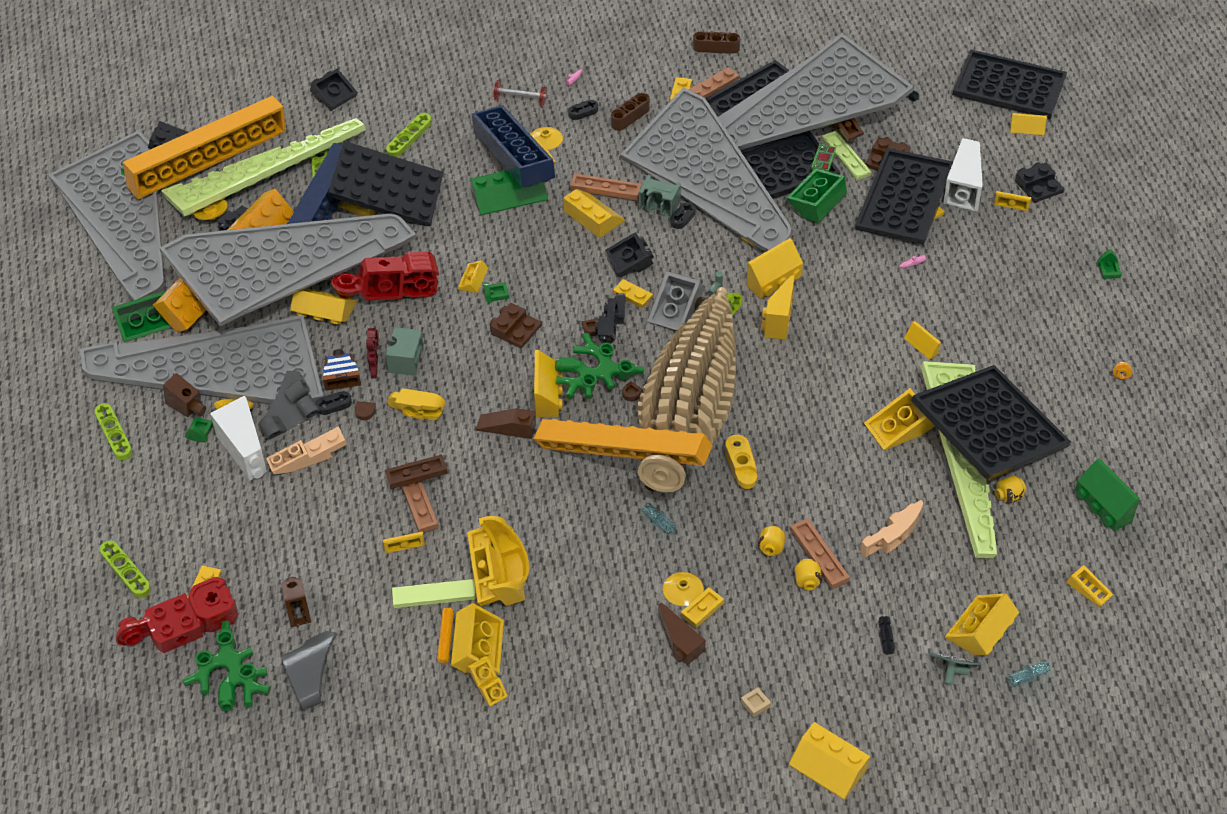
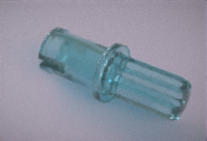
M651 503L646 504L649 509L644 505L642 513L649 517L655 526L658 525L667 534L674 532L676 525L666 517L664 512H660Z
M1046 660L1030 667L1025 665L1023 669L1008 674V680L1015 687L1029 680L1031 682L1034 681V677L1047 673L1051 668Z

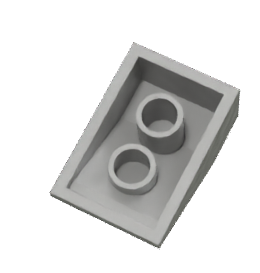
M666 271L647 322L675 331L678 330L683 322L686 325V322L695 311L696 300L702 297L705 289L702 283L698 280Z

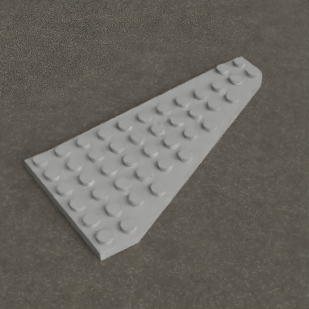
M841 33L812 57L726 111L718 118L739 150L894 107L914 91V86Z
M684 87L620 154L623 160L633 164L658 181L673 185L680 182L681 197L765 252L792 236L790 224L707 100Z
M139 130L48 174L49 179L58 188L132 300L159 293L165 286L163 256L160 252L162 244L157 191L137 199L127 188L125 176L121 175V168L124 169L122 166L124 161L151 150L148 148L149 140Z
M381 214L185 234L160 247V252L221 327L238 317L358 266L364 258H376L416 239V234L401 217L394 214Z
M303 315L247 327L119 345L115 342L79 349L83 372L87 377L94 380L163 389V384L177 373L203 395L239 399L245 396L247 401L272 404L288 370L301 373L310 388L309 394L314 402L324 397Z

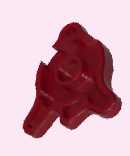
M368 328L366 346L369 371H371V378H377L379 332L376 328Z

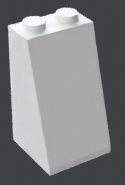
M962 138L947 178L943 203L978 211L983 185L980 142Z
M243 396L211 412L210 415L216 437L250 481L254 478L262 477L267 470L246 397Z

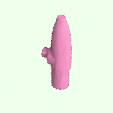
M580 69L574 74H569L568 77L570 79L566 84L571 86L581 76L583 70Z
M925 255L913 256L910 260L899 265V267L917 265L926 261Z

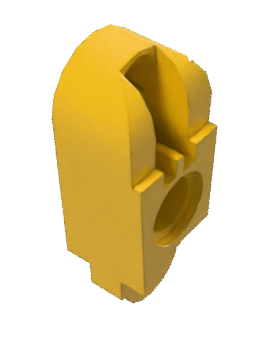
M404 388L400 392L391 393L387 400L390 407L402 410L403 415L422 420L438 419L446 406L445 400L438 394Z
M732 435L727 438L725 443V457L738 485L744 489H751L756 485L758 476L749 441L742 435ZM736 442H738V443H739V446L737 447V446H734L733 444L736 443Z

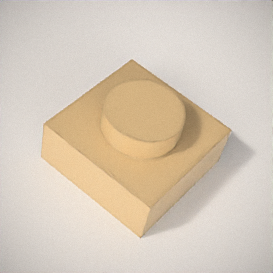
M759 688L741 697L742 705L753 718L771 707V702Z

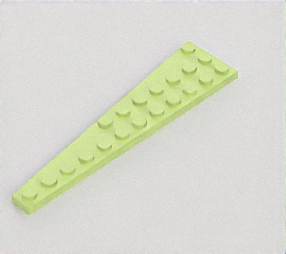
M357 118L325 129L318 136H306V140L302 142H290L288 147L281 149L279 146L241 160L235 164L225 166L223 171L209 172L207 177L201 179L198 177L193 178L191 183L185 185L179 183L161 190L162 195L182 215H191L195 211L208 207L218 200H223L230 194L237 193L247 186L269 178L274 173L283 171L293 164H298L308 157L315 156L316 153L329 149L333 143H342L343 140L345 141L352 136L359 135L366 130L365 125Z
M923 361L920 366L927 390L976 372L975 365ZM939 431L975 558L994 559L997 555L993 517L990 514L992 506L988 497L990 490L987 480Z

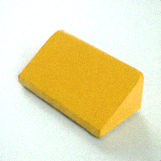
M1012 113L1010 132L1045 135L1047 116Z
M996 191L994 204L1029 211L1031 197Z
M483 260L467 265L457 290L478 293L488 270Z
M916 321L912 322L904 339L928 359H932L939 354L941 342Z
M423 532L384 539L383 545L385 553L424 546L425 542Z

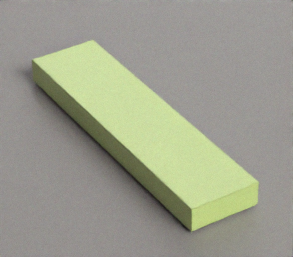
M837 131L822 135L821 139L827 146L836 147L835 156L856 181L871 176L872 172Z
M474 579L392 588L394 608L476 599Z

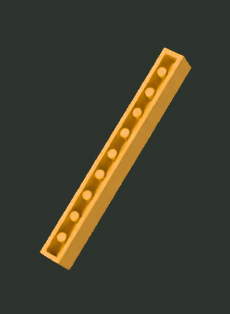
M542 419L533 438L542 448L547 450L642 460L651 455H664L671 457L680 464L698 466L705 465L713 446L707 439V436L700 432L695 434L685 431L674 432L667 429H642L634 426L622 427L620 425L579 423L571 420L559 421L557 419Z

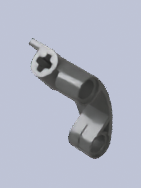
M286 371L274 402L264 418L258 423L267 440L296 427L319 412L318 406L309 394L310 388L299 371Z
M325 631L306 640L302 647L281 656L303 710L321 703L323 669L328 651L337 636L336 632Z

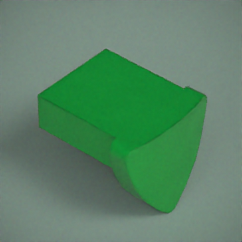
M1109 249L1099 257L1096 265L1099 266L1103 279L1121 278L1122 273L1118 258Z
M489 282L483 283L484 295L488 304L493 301L509 299L506 282L489 285Z
M195 417L185 433V438L206 443L213 427V422Z

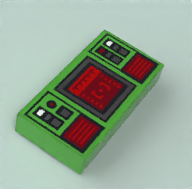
M819 144L811 171L817 168L829 172L836 153V147Z

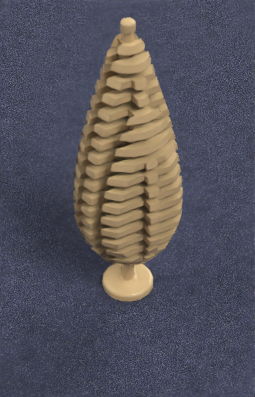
M724 287L718 288L716 295L713 294L703 301L698 310L692 315V319H689L686 325L685 322L682 323L658 355V359L651 369V375L647 379V384L643 387L644 393L640 395L641 402L638 401L640 428L667 429L674 432L685 431L695 434L700 432L707 436L711 444L719 437L723 421H727L728 413L731 411V404H733L736 377V343L732 310L727 298L728 291ZM651 455L644 458L638 467L640 480L653 490L674 492L679 490L685 483L686 473L684 468L671 457Z

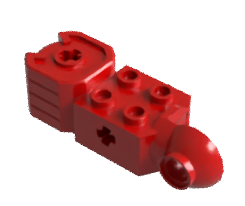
M428 251L408 252L402 257L364 258L360 265V274H338L334 276L331 284L338 295L346 299L353 297L355 293H361L366 301L403 299V296L411 298L430 297L438 291L437 275H439L436 258L432 253Z
M219 577L210 578L194 585L188 597L184 593L146 609L144 618L137 620L135 617H128L120 621L118 624L119 629L116 633V642L122 646L134 645L142 641L143 638L151 636L157 650L162 653L169 652L204 637L203 633L205 632L213 633L220 630L223 621H229L230 625L234 624L239 615L236 601L232 599L225 579Z

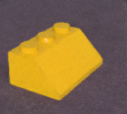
M575 189L563 197L564 212L599 238L625 221L623 217L590 193Z
M791 238L748 262L747 287L760 299L772 295L791 275L795 276L794 280L801 277L803 262Z
M306 288L293 293L290 311H295L298 316L303 315L307 317L308 314L313 315V319L324 321V318L330 319V323L341 324V322L348 320L358 299H346L339 295Z
M535 350L534 397L536 417H559V410H563V400L559 399V395H563V385L556 384V376L563 377V372L555 370V360L540 350Z
M1007 593L977 595L946 634L945 638L973 655H987L993 650L997 641L1003 637L1006 629L1013 624L1019 611Z
M474 603L456 612L451 666L464 673H470L467 666L486 656L489 658L495 673L499 674L504 620Z
M814 722L801 738L789 762V766L845 800L867 771L870 756Z

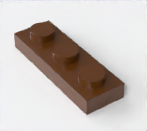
M442 454L385 470L390 489L448 474Z

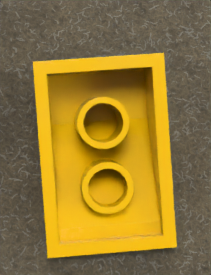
M791 275L768 299L767 307H763L762 318H765V320H762L761 331H765L764 337L787 339L793 301L794 275Z
M911 388L864 422L883 450L922 436L934 427V424L912 403L911 399L915 393Z

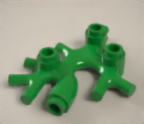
M589 333L582 335L586 346H573V353L593 355L599 362L597 367H588L575 358L560 357L555 360V370H559V372H575L579 375L577 378L556 376V384L569 386L565 395L568 399L573 398L578 388L585 394L586 399H591L597 379L603 380L608 389L612 390L616 387L612 380L613 375H616L619 380L626 381L635 374H644V367L635 366L629 360H622L619 364L611 360L614 353L613 345L602 343L598 346L592 341Z
M229 621L221 623V630L217 634L218 653L212 655L207 650L198 652L195 656L198 669L193 674L182 679L185 687L194 682H200L201 694L207 695L209 694L210 673L218 667L226 668L228 675L223 679L218 689V705L223 711L233 709L235 705V687L239 684L244 686L245 707L253 705V693L269 694L271 686L257 683L258 677L268 675L267 667L255 668L251 663L241 665L245 658L254 653L251 647L240 652L235 651L236 643Z

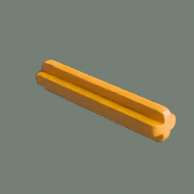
M445 607L442 610L437 655L438 663L445 664L449 662L454 610L452 608Z

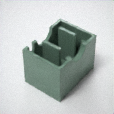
M647 175L639 191V210L643 208L645 211L650 212L653 209L660 210L662 216L671 217L681 201L680 182L673 185L651 179V175Z
M394 327L392 338L395 340H389L390 346H388L386 351L388 372L416 376L417 370L415 367L418 366L420 353L424 350L422 330Z

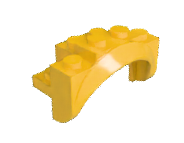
M486 516L479 518V524L482 527L467 532L478 604L484 606L501 600L506 606L526 600L524 586L526 585L529 573V560L523 543L514 532V529L502 517Z

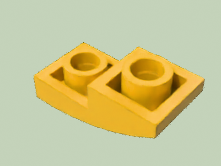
M485 656L467 666L480 693L489 706L508 697L502 681L496 676L488 657Z

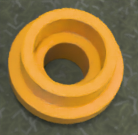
M1119 362L1113 368L1115 378L1128 379L1132 376V367L1126 362Z

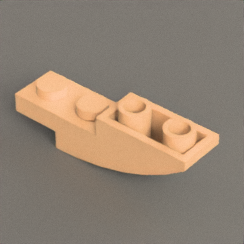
M338 426L305 444L300 440L266 459L273 474L293 472L332 458L331 452L347 445V442Z
M920 500L915 504L911 503L906 509L893 513L889 518L888 527H883L878 533L864 538L860 551L862 555L867 557L880 549L887 554L899 546L915 529L922 514L923 501Z

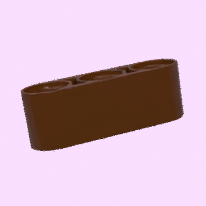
M696 32L693 35V49L696 52L735 54L740 50V35L728 32Z
M638 93L611 112V127L617 131L623 130L648 113L650 110L649 95Z

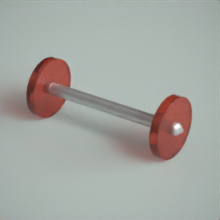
M496 80L493 89L494 100H498L500 93L540 97V106H544L547 97L546 86L541 87L540 93L502 89L501 81Z

